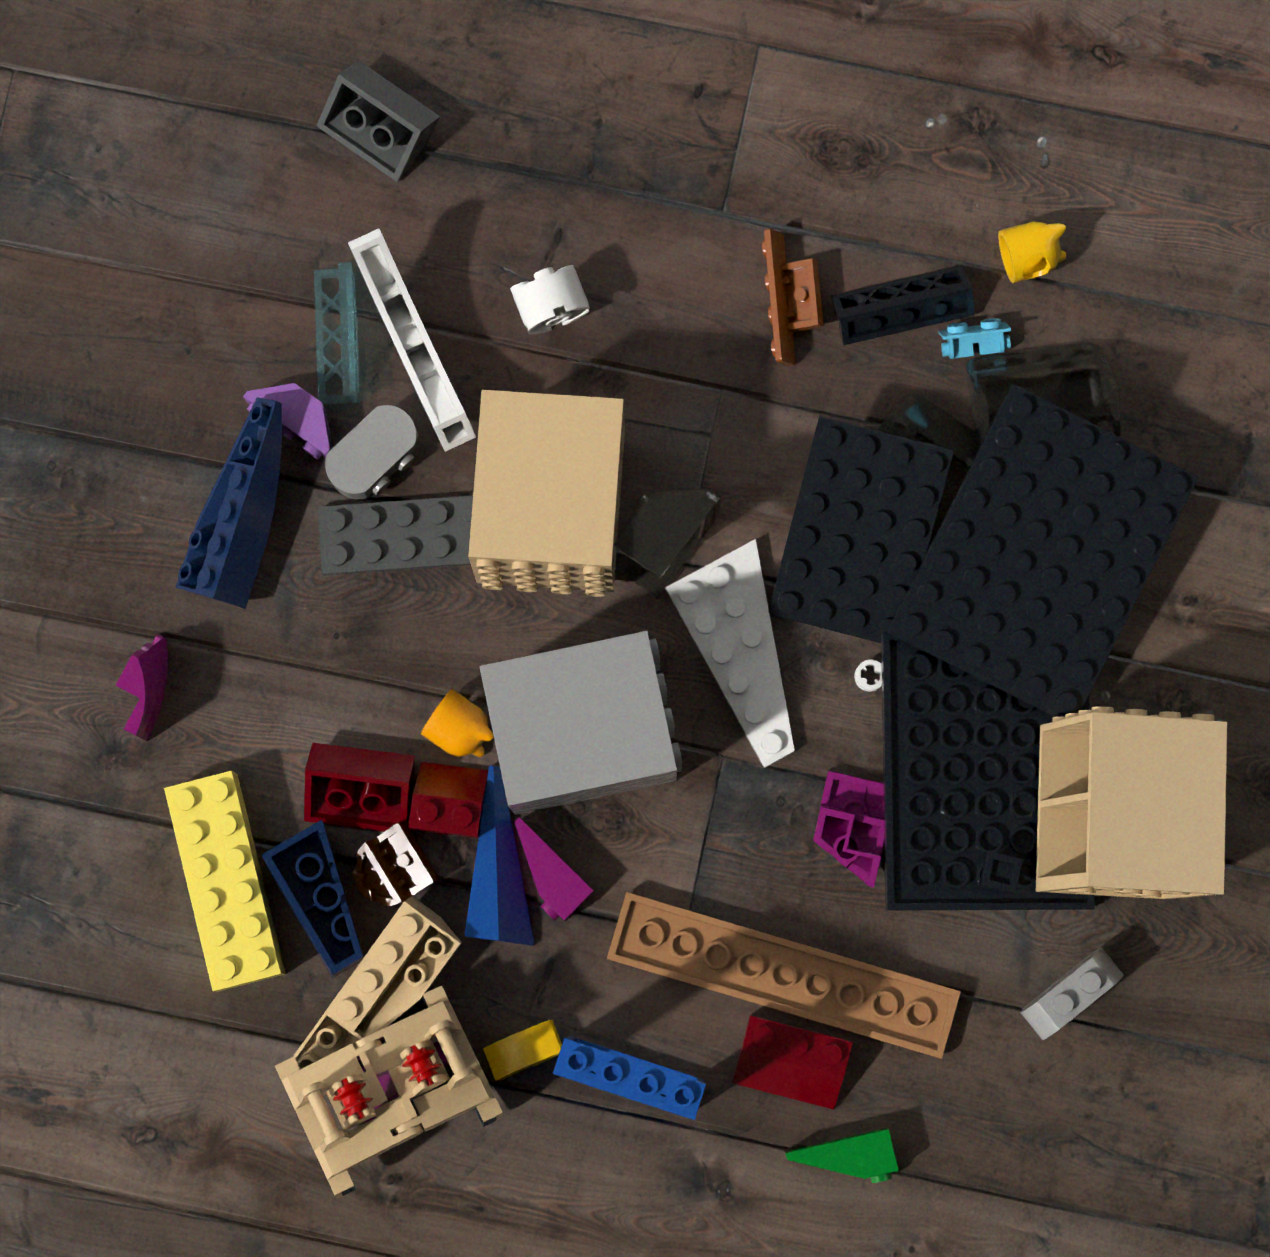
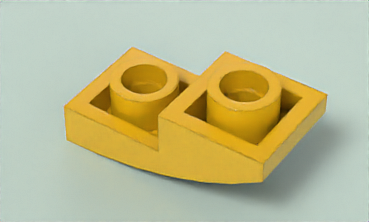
M548 1020L483 1048L495 1081H498L530 1066H537L558 1056L562 1043L553 1020Z

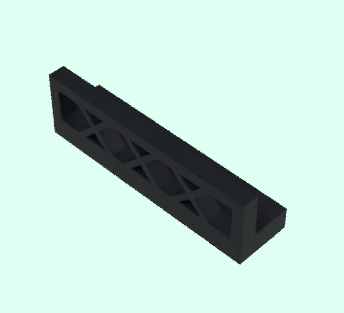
M962 265L831 295L832 305L838 318L843 346L975 315L972 286ZM958 279L960 282L951 285L943 284L946 281ZM916 288H923V289H925L924 291H921V292H916V293L911 292V289H916ZM885 295L892 296L890 299L886 300L877 299L878 297ZM851 303L859 304L856 307H851L847 309H843L842 305Z

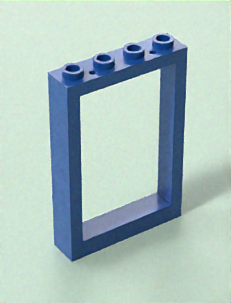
M572 1036L564 1038L553 1071L555 1075L692 1120L696 1118L706 1083L701 1078Z

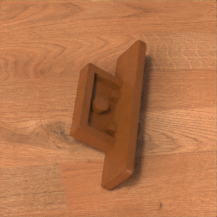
M770 228L764 230L765 240L762 242V251L767 259L768 273L765 275V284L770 292L771 306L768 308V317L773 325L774 339L771 341V350L778 363L793 366L796 365L793 333L824 327L818 261L811 258L787 263L784 235Z

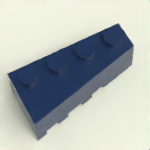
M320 820L263 853L262 860L331 977L334 978L361 962L363 955L323 821Z

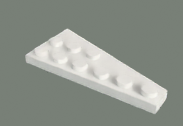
M756 539L667 586L666 591L761 764L766 768L790 755L795 749L770 614L768 612Z

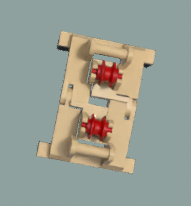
M442 986L423 994V1002L426 1009L356 1041L353 1045L350 1044L302 1069L299 1068L294 1056L275 1065L336 1199L356 1190L348 1170L416 1137L423 1131L426 1132L472 1109H475L483 1127L503 1117L501 1107ZM437 1041L454 1073L451 1079L433 1044ZM359 1059H360V1061H361V1063H362V1065H363V1067H364V1069H365V1073L363 1072V1070H362V1068H361V1066H360V1064H359V1061H358ZM388 1073L399 1095L398 1098L388 1102L378 1080L379 1077ZM449 1081L447 1084L432 1090L433 1088L441 1085L442 1083ZM323 1096H328L343 1130L338 1129ZM412 1100H413V1104H414V1106H415V1108H416V1110H417L419 1116H417L416 1111H415V1109H414V1107H413V1105H412V1103H411ZM376 1116V1118H374V1119H372V1120H370V1121L364 1123L363 1125H361V1126H359V1127H357V1128H355V1129H353V1130H351V1131H346V1130H348V1129H350V1128H352V1127H354V1126H356V1125H358V1124H360V1123H362V1122H364V1121H366V1120H368V1119H371V1118H373V1117Z

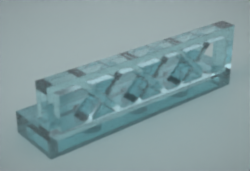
M352 262L338 263V269L314 270L318 400L323 404L360 402L355 269ZM339 278V292L333 299H330L322 291V279ZM323 298L328 302V304L324 308ZM332 307L340 313V325L334 332L330 331L323 324V317ZM324 331L329 335V337L325 341ZM333 340L341 346L342 357L335 365L330 363L324 355V350ZM325 364L330 368L329 372L326 375ZM336 373L342 379L343 394L326 395L325 383Z

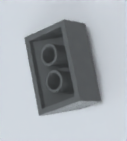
M358 60L338 75L316 126L398 182L428 143L440 116Z

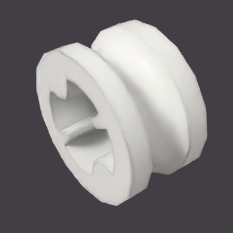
M871 659L860 663L854 675L855 682L859 688L871 692L876 691L882 686L880 662ZM871 666L874 673L880 674L879 681L875 679L874 685H868L867 679L861 678V671L866 672V667Z

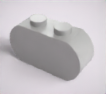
M381 405L373 409L326 455V473L335 489L351 499H366L373 493L379 495L391 483L388 478L398 469L400 472H403L415 460L413 455L418 450L419 436L413 420L404 410L395 406Z
M1100 947L1035 997L1020 1013L1038 1036L1044 1040L1060 1030L1123 978L1124 974L1105 950Z

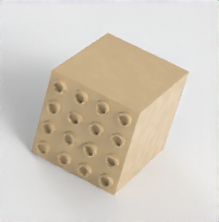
M482 390L468 554L476 582L481 583L482 588L502 590L503 585L517 586L516 590L537 592V587L551 588L552 593L563 595L571 594L572 590H586V595L594 597H604L606 592H614L625 439L624 399Z
M1092 707V710H1079L1078 713L1065 714V717H1052L1051 723L1040 725L1036 892L1151 899L1223 895L1227 722L1214 721V715L1193 714L1192 717H1181L1180 712L1165 711L1159 712V715H1147V710L1127 709L1126 713H1114L1113 707Z

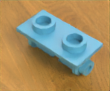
M999 318L984 319L980 321L981 325L968 327L967 323L964 322L948 324L947 329L938 330L942 339H947V343H941L942 356H949L950 359L974 356L973 343H979L980 355L1004 353L1005 349L1011 348L1010 336L1004 335L1003 332H1010L1011 328L1006 322H1001Z

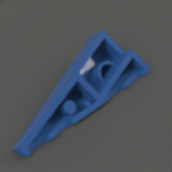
M489 765L464 936L534 946V936L500 767Z

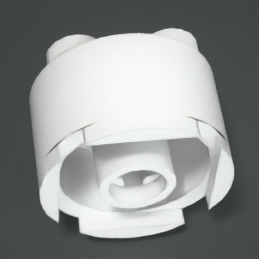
M573 265L560 268L555 273L552 267L542 269L534 274V281L521 282L510 288L529 335L551 331V326L560 323L563 326L572 323L586 315L590 309L587 297Z

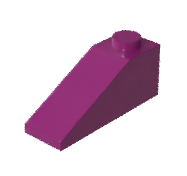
M519 817L515 821V825L538 894L545 901L540 907L554 921L559 916L566 921L594 891Z

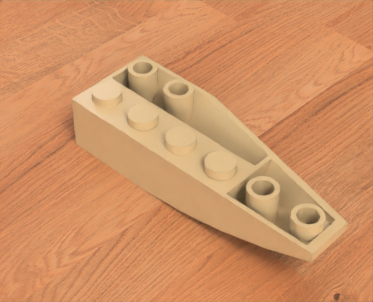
M413 896L403 902L294 1054L300 1069L389 1026L423 997V994L426 993L462 943L439 915Z

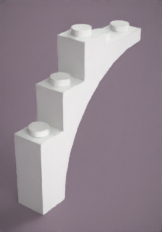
M376 229L348 242L375 305L444 451L446 452L476 438L380 229Z

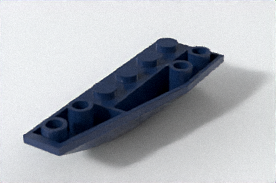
M259 397L256 398L196 522L194 531L190 535L189 547L184 563L179 569L176 588L246 609L267 544L275 508L281 459L282 403Z

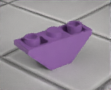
M295 383L251 390L244 394L243 398L249 404L247 408L249 412L257 397L282 403V435L289 440L294 436L305 443L302 449L317 460L321 455L326 458L327 453L332 449L326 408L321 401Z

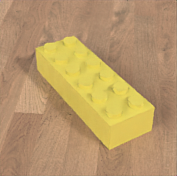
M228 771L164 788L212 991L219 992L285 975L286 972L237 773Z

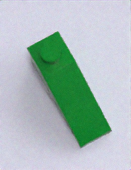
M888 1128L784 1151L786 1159L789 1161L858 1178H871V1183L892 1179L891 1173L899 1171Z

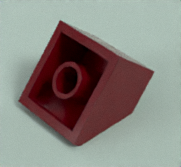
M421 762L413 792L408 828L415 831L479 839L488 770Z

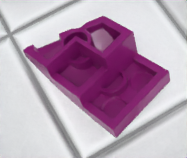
M159 634L155 636L152 644H144L140 650L131 655L115 685L139 698L124 730L145 741H148L156 724L167 682L166 638Z
M828 770L813 841L858 876L865 884L873 888L884 843L883 782Z

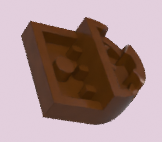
M404 820L396 823L373 840L364 843L356 853L358 858L356 869L353 871L354 881L358 890L369 901H377L387 904V906L396 905L412 896L414 897L439 880Z

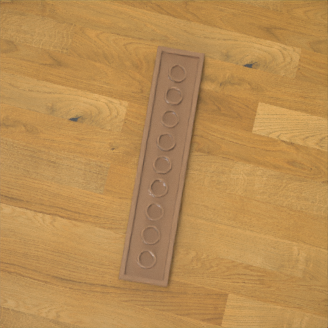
M626 892L607 959L940 1059L943 1057L961 991L628 892Z

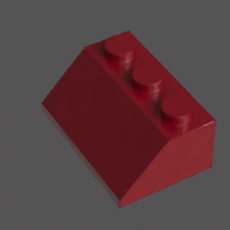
M312 743L305 767L304 821L316 823L322 820L323 824L386 831L403 820L408 826L414 783L415 755Z
M749 1015L732 1083L834 1110L853 1042Z

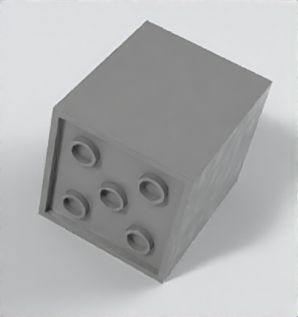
M647 631L479 666L507 803L515 815L674 782L677 779V772H682L678 742L671 744L670 740L675 738L671 708L664 709L663 705H667L668 694L664 674H656L657 671H660L658 645L656 638L649 640Z

